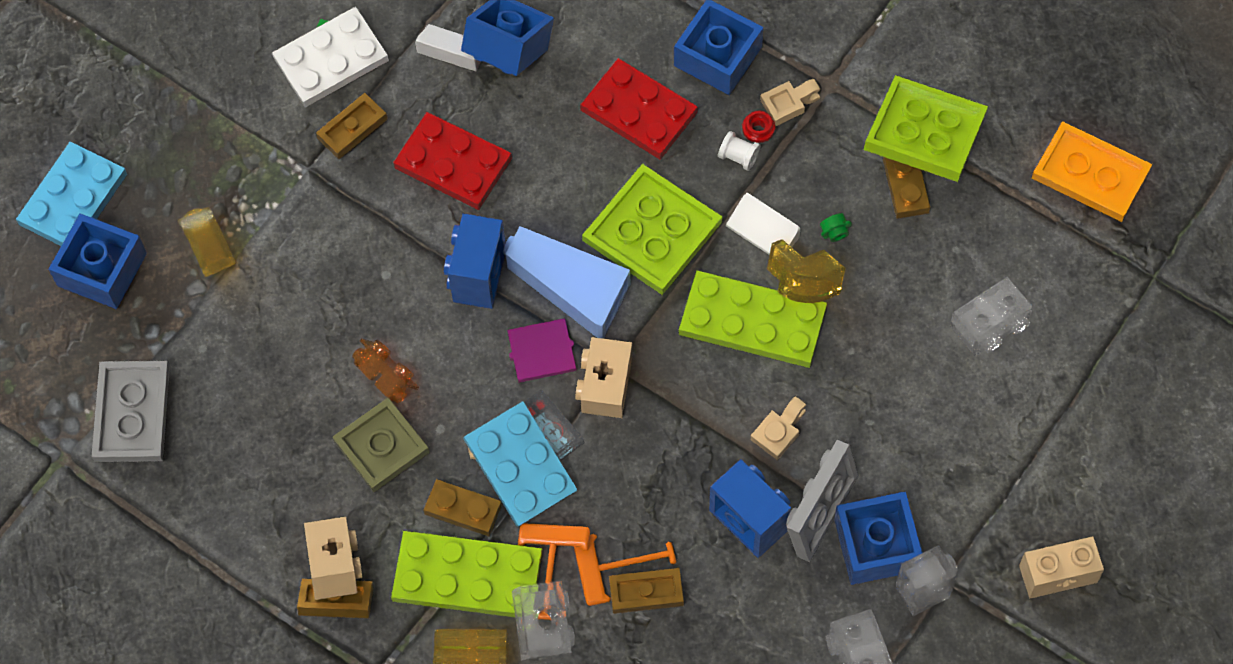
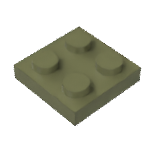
M386 398L332 437L334 443L373 493L430 453L427 445L389 398Z

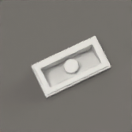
M428 24L415 41L417 53L472 71H477L481 61L476 60L473 56L461 51L463 35Z
M749 193L743 196L726 224V227L779 262L800 237V227Z

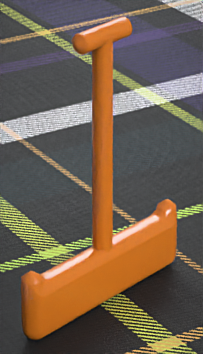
M528 523L520 525L519 546H524L525 544L550 545L541 613L534 612L532 614L534 619L555 620L556 618L555 614L548 613L556 545L581 547L584 551L588 550L590 539L589 527Z
M595 534L590 535L588 550L584 551L581 547L574 546L584 596L589 606L607 603L611 600V597L605 594L600 571L669 557L670 563L673 565L677 562L672 542L666 543L667 551L601 565L598 563L594 541L597 538Z

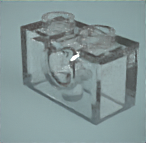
M939 545L901 564L895 587L912 616L950 598L958 568L949 553L944 554Z
M562 581L524 585L513 589L512 597L521 661L560 657L571 653V647L574 646V632L572 626L567 624L566 611L569 610L568 592L562 588ZM540 612H545L550 616L552 624L549 630H545L539 625L538 616Z

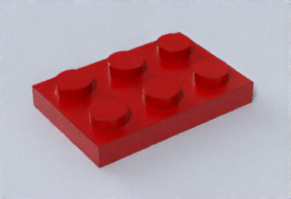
M619 58L580 104L583 113L659 160L662 159L698 113V106Z
M426 112L393 164L395 169L480 210L512 160V155L510 152Z

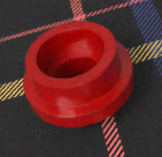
M754 111L745 117L742 131L748 140L762 143L768 141L773 136L775 123L766 112ZM755 126H761L764 128V130L756 131L753 128Z

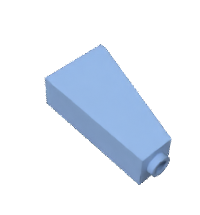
M520 226L515 236H510L504 246L503 254L506 255L507 268L595 337L604 339L631 284L630 270Z

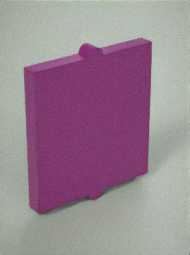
M565 318L507 330L512 351L509 354V358L511 361H514L518 383L576 371L572 352L574 342L569 338Z

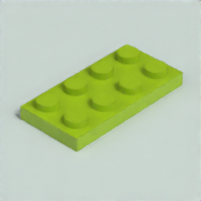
M696 270L679 327V335L810 368L827 303Z
M403 531L391 595L392 602L532 620L542 548Z

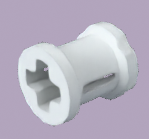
M729 131L721 144L718 157L723 160L729 158L742 164L743 169L749 171L758 157L761 145L756 142L754 144L736 137L735 132Z

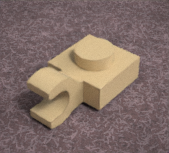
M815 79L808 80L796 88H793L790 81L761 94L760 100L767 113L772 117L775 126H778L805 113L803 104H811L819 100L818 92L820 88Z
M795 396L781 416L772 410L751 434V441L778 461L799 436V430L794 425L805 414L806 410L804 408L806 404Z

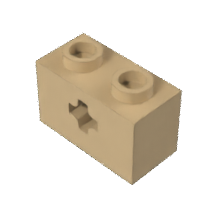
M591 337L590 348L583 349L581 369H586L584 380H578L575 399L581 401L582 413L616 418L623 417L633 356L632 342ZM602 374H606L605 380H599Z
M346 517L304 523L315 600L356 594V579L362 578L360 558H352V551H358L355 530L348 531Z
M1094 537L1025 552L1019 565L1029 599L1098 583L1104 571Z

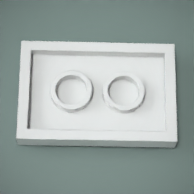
M356 6L272 52L274 60L304 107L313 104L389 61L388 55Z

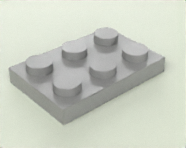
M168 361L99 362L91 456L94 462L163 461L170 371Z
M836 440L832 449L825 451L820 461L819 472L815 479L811 478L807 482L803 492L804 498L798 508L795 507L791 510L787 518L786 526L796 555L810 562L834 520L836 506L843 504L858 477L850 445L842 441Z

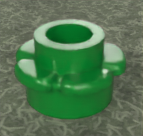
M843 213L832 215L820 223L823 231L821 236L824 239L829 238L831 242L842 240L849 235L848 229L852 226V222L847 221Z

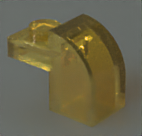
M210 207L193 209L187 212L184 218L177 220L205 277L236 264Z
M783 239L771 244L767 270L780 280L779 294L801 303L822 302L840 294L845 267L828 252L821 250L802 257Z

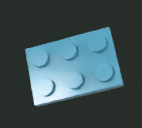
M69 142L20 212L16 221L20 226L62 246L79 213L97 220L127 176L125 168Z
M523 401L463 437L517 527L577 491V488Z

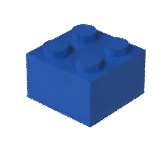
M489 0L467 17L461 51L473 56L478 61H484L500 68L504 73L518 76L548 50L554 17L516 0Z
M706 0L674 46V66L730 95L761 50L764 27L712 0Z
M79 213L48 270L58 287L117 309L147 252L140 236Z
M462 214L460 225H454L451 244L455 245L453 254L447 255L445 260L444 275H448L447 289L451 290L452 299L455 303L493 309L505 258L503 250L506 242L503 221Z
M740 459L710 486L709 511L759 558L788 532L786 522L791 512L790 501L779 489L772 490L764 482L765 477L754 465L748 466Z
M906 492L836 506L834 521L851 585L920 571L923 554Z

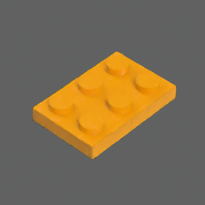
M1062 121L1035 168L1031 179L1122 222L1150 172L1152 164Z

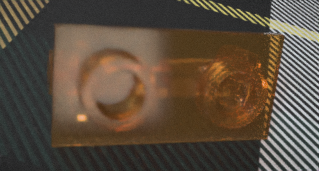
M362 338L359 340L365 348H359L353 353L354 365L369 380H373L380 372L382 376L374 385L387 398L400 403L407 396L404 392L407 388L418 390L419 387L412 380L413 373L406 366L399 362L396 364L389 357L391 351L379 340H375V342Z

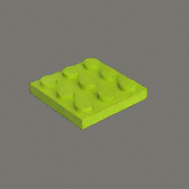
M895 75L867 136L863 150L958 182L985 118L988 106Z
M642 164L583 233L582 241L617 265L629 269L630 274L663 295L720 226L722 216Z

